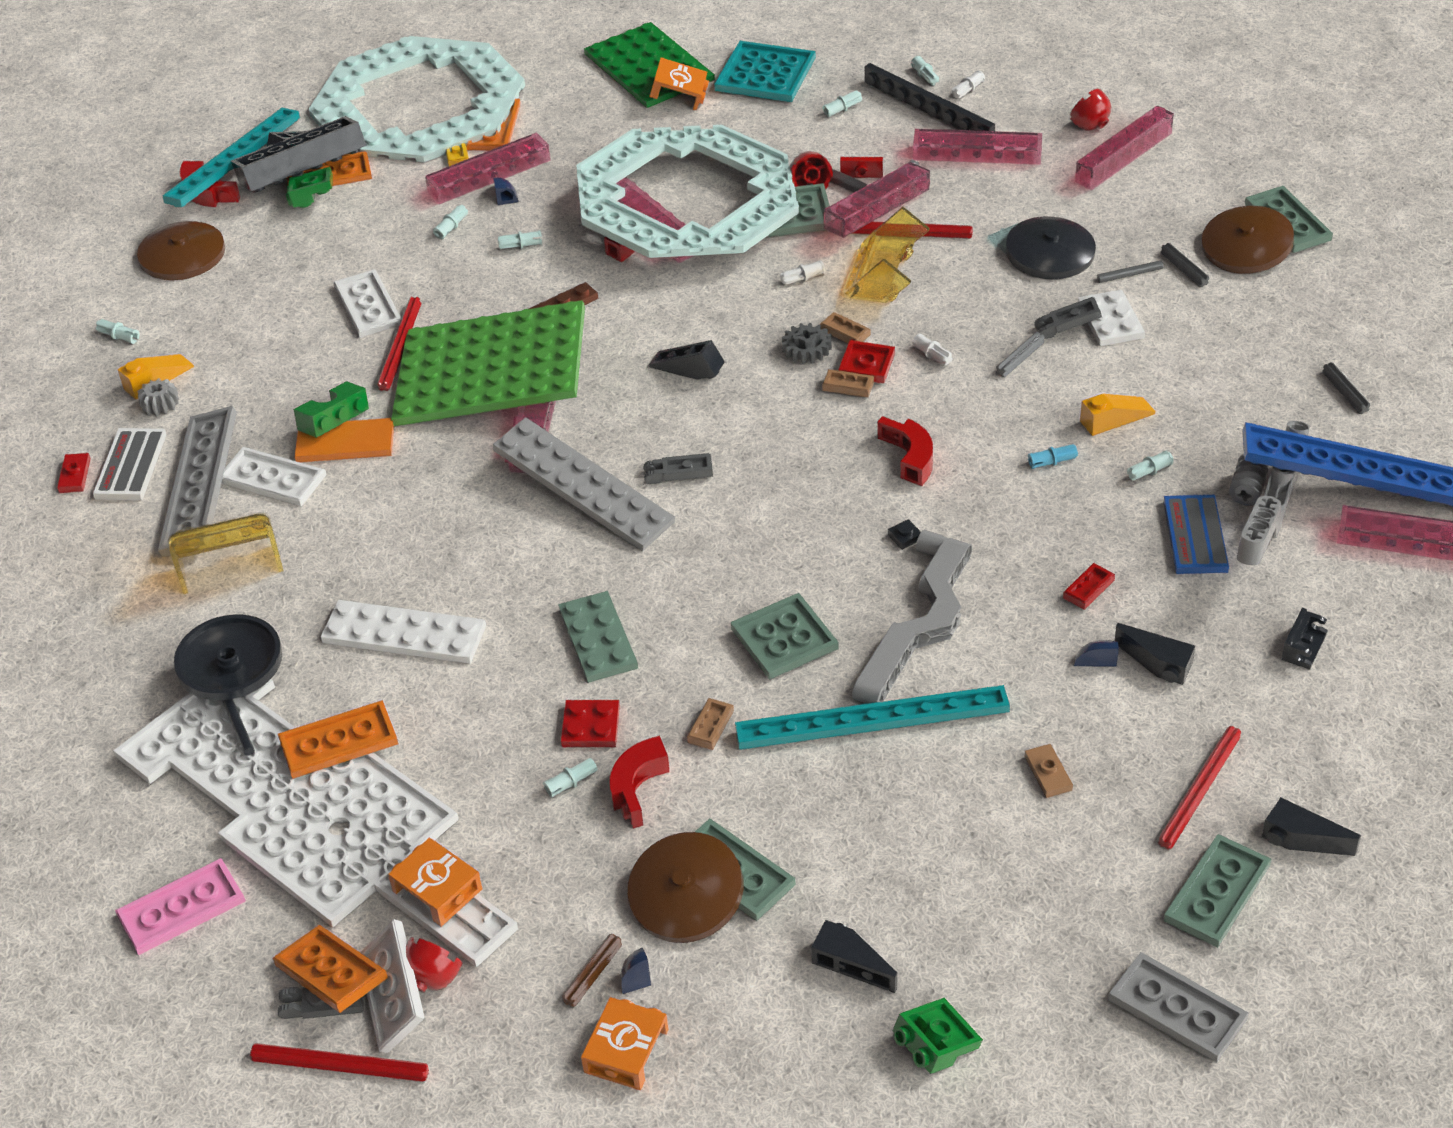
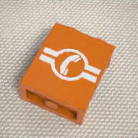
M661 58L650 97L658 99L661 86L695 96L693 110H697L699 103L703 104L709 84V81L706 80L707 72Z
M430 837L424 843L415 847L407 858L401 863L396 864L391 872L388 873L392 891L397 894L404 888L430 907L433 921L441 927L482 890L479 872Z
M610 997L581 1056L583 1072L641 1091L645 1082L644 1066L659 1034L666 1035L669 1030L667 1014L662 1013L656 1008H645L635 1005L627 999L619 1000Z

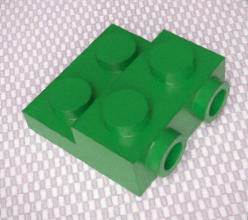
M327 167L297 177H290L289 185L286 186L288 192L286 193V198L289 206L306 208L314 203L316 193L318 195L328 193L332 189L333 183L331 168Z
M945 997L900 1013L892 1030L896 1043L900 1046L905 1045L913 1054V1061L919 1068L924 1067L930 1074L953 1066L958 1056L979 1049L983 1041Z

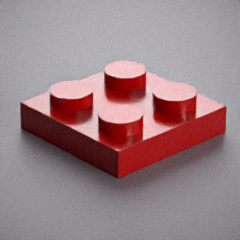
M850 340L838 371L874 376V382L884 384L895 356V346Z
M566 700L561 736L562 747H616L620 701Z

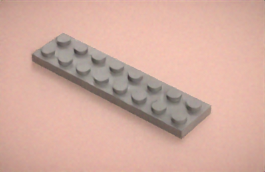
M233 406L191 416L189 419L158 548L162 557L208 546L237 411Z
M526 417L493 443V451L641 551H644L675 523V516Z

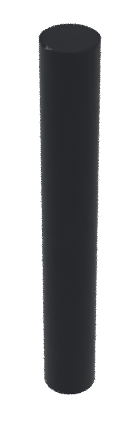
M222 700L244 754L247 756L252 755L255 750L234 700Z

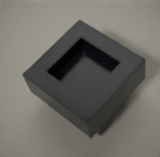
M909 519L888 528V536L901 550L917 543L921 533Z

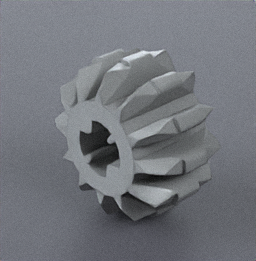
M160 378L156 381L150 380L148 384H142V389L138 390L139 405L148 415L155 413L158 416L160 412L167 414L168 409L175 410V405L179 404L177 388L168 379L163 381Z

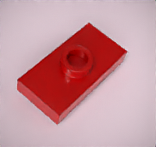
M840 157V172L853 178H883V157Z
M89 453L65 454L57 487L59 493L84 492L91 460Z
M1093 563L1063 592V599L1085 610L1115 581V574Z

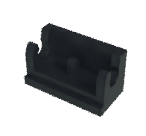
M1302 607L1285 641L1282 661L1310 670L1328 633L1327 629L1315 625L1314 622L1325 625L1327 619Z

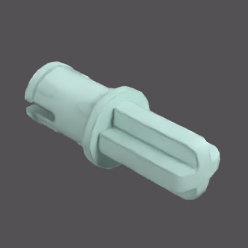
M915 56L911 60L913 62L911 66L918 72L920 78L924 77L932 86L939 82V77L933 72V67L926 63L922 57Z
M856 90L843 97L838 96L837 100L822 106L824 114L829 118L842 110L844 112L847 111L849 107L862 101L861 93Z
M457 206L450 214H446L443 217V221L433 229V234L443 240L452 229H456L458 223L468 214L465 206Z
M518 231V234L499 236V248L520 247V249H523V246L542 245L541 238L533 239L534 237H542L541 231L527 233Z
M104 319L96 322V330L98 332L110 335L115 340L119 338L134 344L137 340L132 339V337L139 339L140 334L138 330L125 327L120 322L113 323Z
M1167 450L1152 457L1147 456L1143 459V462L1128 468L1127 474L1131 480H1136L1148 474L1155 475L1160 469L1173 464V456Z
M589 758L571 769L565 767L563 772L544 781L543 785L549 796L553 798L572 786L574 788L577 787V782L595 773L598 769L593 759Z

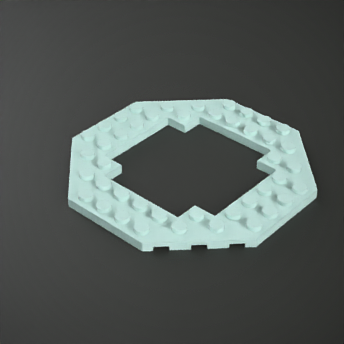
M409 36L340 61L309 107V113L319 126L344 116L359 122L367 145L362 147L360 152L366 151L368 157L378 158L379 155H388L389 159L404 161L408 157L416 158V162L425 163L446 155V150L449 148L452 151L454 146L458 145L461 148L462 143L467 145L470 140H472V143L483 140L484 135L491 137L496 134V131L499 133L501 124L506 121L511 106H514V100L519 98L520 90H523L525 87V80L489 43ZM428 60L436 69L455 63L483 92L477 97L470 99L471 106L475 110L452 117L450 120L434 124L426 129L415 131L407 136L398 127L388 128L386 131L378 133L350 101L365 95L364 89L360 84Z
M713 125V129H701L700 126H683V130L671 131V127L654 128L652 132H641V128L632 129L576 165L582 225L648 258L744 253L799 213L788 155L724 125ZM693 150H697L704 155L753 176L754 178L747 182V190L757 194V196L710 229L691 221L681 229L676 230L618 202V200L625 196V188L616 183L664 151L683 158Z

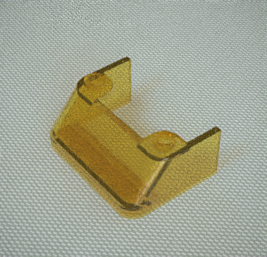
M902 206L862 242L845 283L843 293L850 299L880 303L893 302L899 295V292L912 281L897 269L899 263L902 260L907 261L912 256L914 243L926 234L930 228Z
M255 512L174 532L168 539V546L183 594L188 593L182 562L183 557L270 538L278 571H284L270 515L265 512Z

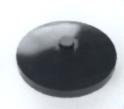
M1042 216L1030 218L1015 225L1007 235L1005 250L1009 261L1020 271L1037 278L1057 280L1069 278L1085 271L1094 260L1096 244L1091 233L1080 224L1065 218Z
M224 615L198 625L181 640L175 651L174 668L180 684L191 694L208 700H231L246 696L264 686L280 667L283 651L276 630L266 621L250 615Z

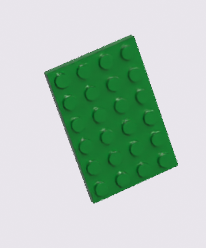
M652 22L644 23L639 27L629 29L624 33L611 36L604 41L584 48V53L589 59L646 108L683 94L682 92L661 86L658 99L650 97L661 58L706 71V80L709 82L715 80L713 72Z

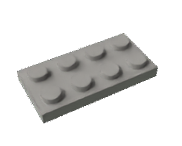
M1142 952L1139 953L1119 979L1108 997V1000L1216 1063L1245 1024L1249 1012Z

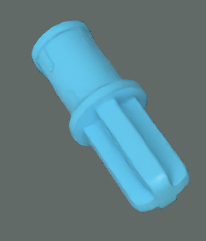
M1072 444L1055 449L1049 447L1048 450L1029 453V465L1031 469L1050 464L1055 466L1057 462L1074 459L1078 456L1077 447Z

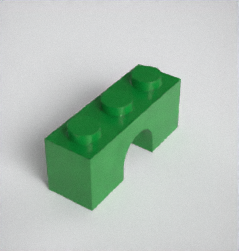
M346 381L329 390L331 401L316 402L310 400L293 409L297 430L317 438L369 409L366 388Z

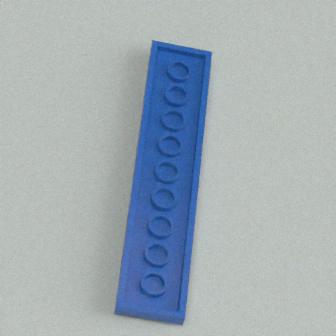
M1245 422L1242 429L1245 461L1273 466L1282 470L1296 471L1304 475L1324 477L1328 480L1347 482L1355 486L1370 487L1378 491H1388L1402 496L1421 498L1429 502L1444 503L1453 507V467Z

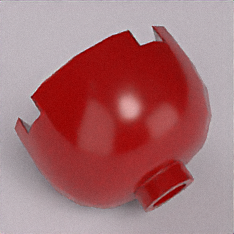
M1096 88L1089 92L1091 96L1086 100L1082 97L1070 112L1072 117L1070 120L1082 130H1094L1098 127L1102 129L1109 122L1108 117L1111 114L1112 108L1110 100L1101 89Z
M814 151L802 152L790 164L794 187L806 186L808 183H812V185L824 183L825 190L828 188V183L833 176L832 166L827 158L820 153Z
M410 937L406 944V958L414 971L418 991L425 993L426 989L437 991L451 984L463 964L461 960L456 957L453 962L447 958L450 952L421 938L415 943L414 937Z

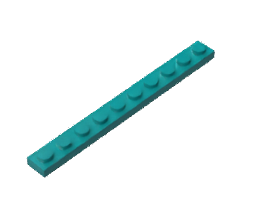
M283 107L277 110L162 195L164 203L178 208L184 207L217 180L233 170L231 160L259 150L267 144L269 132H283L300 119L299 111Z
M1004 685L739 721L735 722L739 750L1008 713L1010 712V703Z

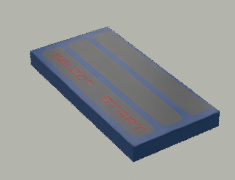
M1215 494L1164 496L1163 503L1176 574L1228 573L1229 563Z

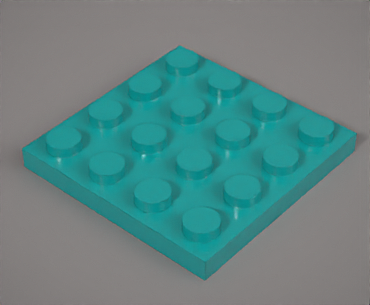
M740 40L714 84L715 91L793 102L816 59V51Z

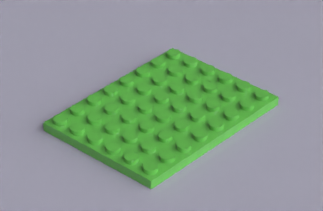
M583 300L409 329L405 340L391 421H393V425H407L576 398L585 315Z

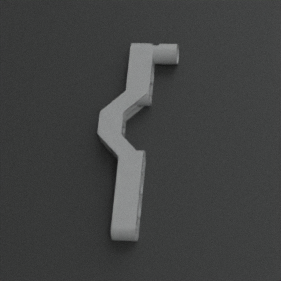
M1289 421L1285 431L1308 436L1310 427L1301 421ZM1272 467L1265 494L1257 499L1241 533L1237 560L1246 565H1257L1261 562L1272 535H1274V538H1277L1290 494L1300 472Z
M921 531L917 540L916 551L933 556V559L921 577L919 592L927 595L932 607L924 617L902 623L894 622L890 626L855 683L852 694L854 700L866 704L883 702L915 648L951 639L961 622V605L952 587L966 566V562L970 559L972 553L971 544L947 538L931 531Z

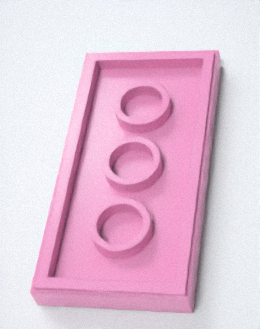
M222 858L115 910L137 954L140 955L246 902Z

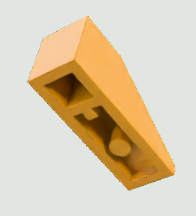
M181 354L136 358L117 370L123 389L137 400L138 390L142 389V384H148L150 380L156 381L158 378L162 381L165 379L170 381L190 370L194 365Z
M1100 394L1082 400L1080 422L1094 436L1154 415L1156 411L1143 397Z

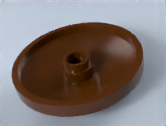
M1240 206L1226 210L1210 220L1202 233V249L1206 258L1218 268L1238 274L1258 273L1275 267L1287 258L1294 244V231L1290 221L1280 212L1263 206Z
M198 221L176 222L158 228L146 236L138 247L137 258L141 269L151 277L161 280H184L201 275L217 265L225 253V242L221 232L210 224Z
M699 832L677 833L657 841L638 858L628 880V902L636 920L653 936L673 943L694 942L711 936L731 920L742 900L744 879L735 854L721 840Z

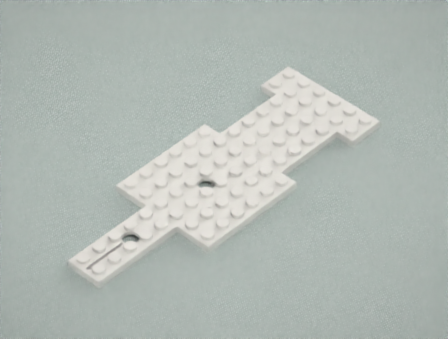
M272 679L258 690L246 696L233 699L255 751L252 755L247 756L244 754L222 700L203 699L191 693L187 694L113 750L118 760L149 784L170 768H173L235 816V820L218 832L220 840L331 927L336 926L370 895L377 891L475 967L481 964L518 930L516 921L479 894L472 898L455 916L441 927L433 921L430 908L404 888L397 894L392 891L388 876L392 868L407 858L415 847L424 843L429 837L436 840L458 821L457 812L375 753L292 779L278 733L296 727L259 701V699L275 688ZM334 822H348L350 824L349 829L345 828V833L341 835H333L328 831Z

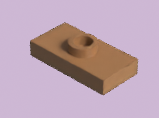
M835 312L820 323L821 330L828 329V334L846 343H849L850 340L864 342L871 335V329Z
M828 369L822 384V391L869 398L874 384V376Z
M708 698L687 736V742L713 750L734 712V705Z
M1051 744L1025 751L1024 757L1046 798L1073 790V784Z

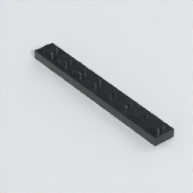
M872 63L864 66V82L988 144L995 141V123Z

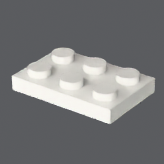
M1123 290L1078 297V302L1094 297L1098 304L1102 317L1088 322L1099 346L1145 338V331Z

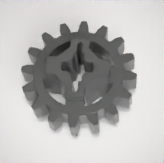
M800 323L799 328L791 326V331L786 330L785 336H782V352L786 353L787 358L793 356V362L800 359L802 364L806 360L814 363L816 358L821 361L823 360V355L828 356L829 350H832L831 334H828V329L826 328L821 330V325L812 327V323H809L808 326Z

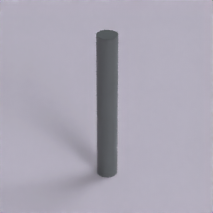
M1159 260L1097 274V280L1099 283L1160 270L1163 269V262Z

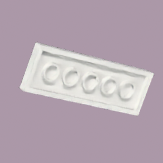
M338 600L321 635L322 643L471 664L485 630L486 622L485 619Z

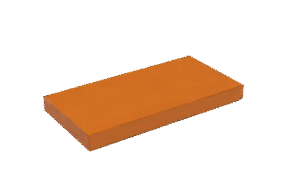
M520 99L514 100V106H511L510 113L506 121L501 124L499 133L496 131V134L491 137L484 135L483 140L472 143V140L468 141L466 145L467 150L508 151L521 104Z
M366 151L342 155V159L335 162L327 161L318 169L309 168L304 170L305 174L330 167L333 174L332 186L372 179ZM292 176L286 178L287 186L289 185V178Z
M391 418L346 421L317 438L298 431L295 460L301 463L392 456L393 421H391Z
M383 700L278 733L292 779L399 744Z
M321 925L312 929L272 958L276 967L339 1013L388 978L385 969Z

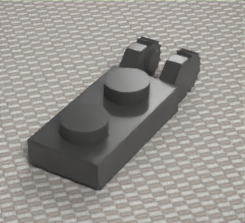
M1090 297L1051 311L1041 318L1039 317L1035 320L1034 326L1039 330L1040 334L1044 335V339L1054 337L1056 333L1099 319L1102 315L1095 298Z
M709 453L663 457L662 459L647 461L643 466L644 472H646L644 479L647 484L713 477L711 454Z
M289 987L279 992V1000L282 1003L289 1004H282L278 1007V1016L281 1019L299 1017L307 1019L363 1013L364 996L339 1013L308 989ZM301 1001H302V1005H299V1004H296V1003H291V1002H301Z

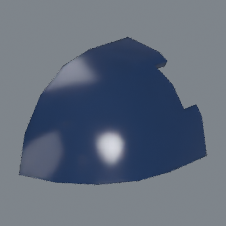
M493 177L498 205L519 202L516 190L508 180Z
M1112 640L1089 642L1075 656L1074 666L1117 667L1118 642Z
M643 947L632 952L623 963L620 974L623 994L651 986L648 958Z

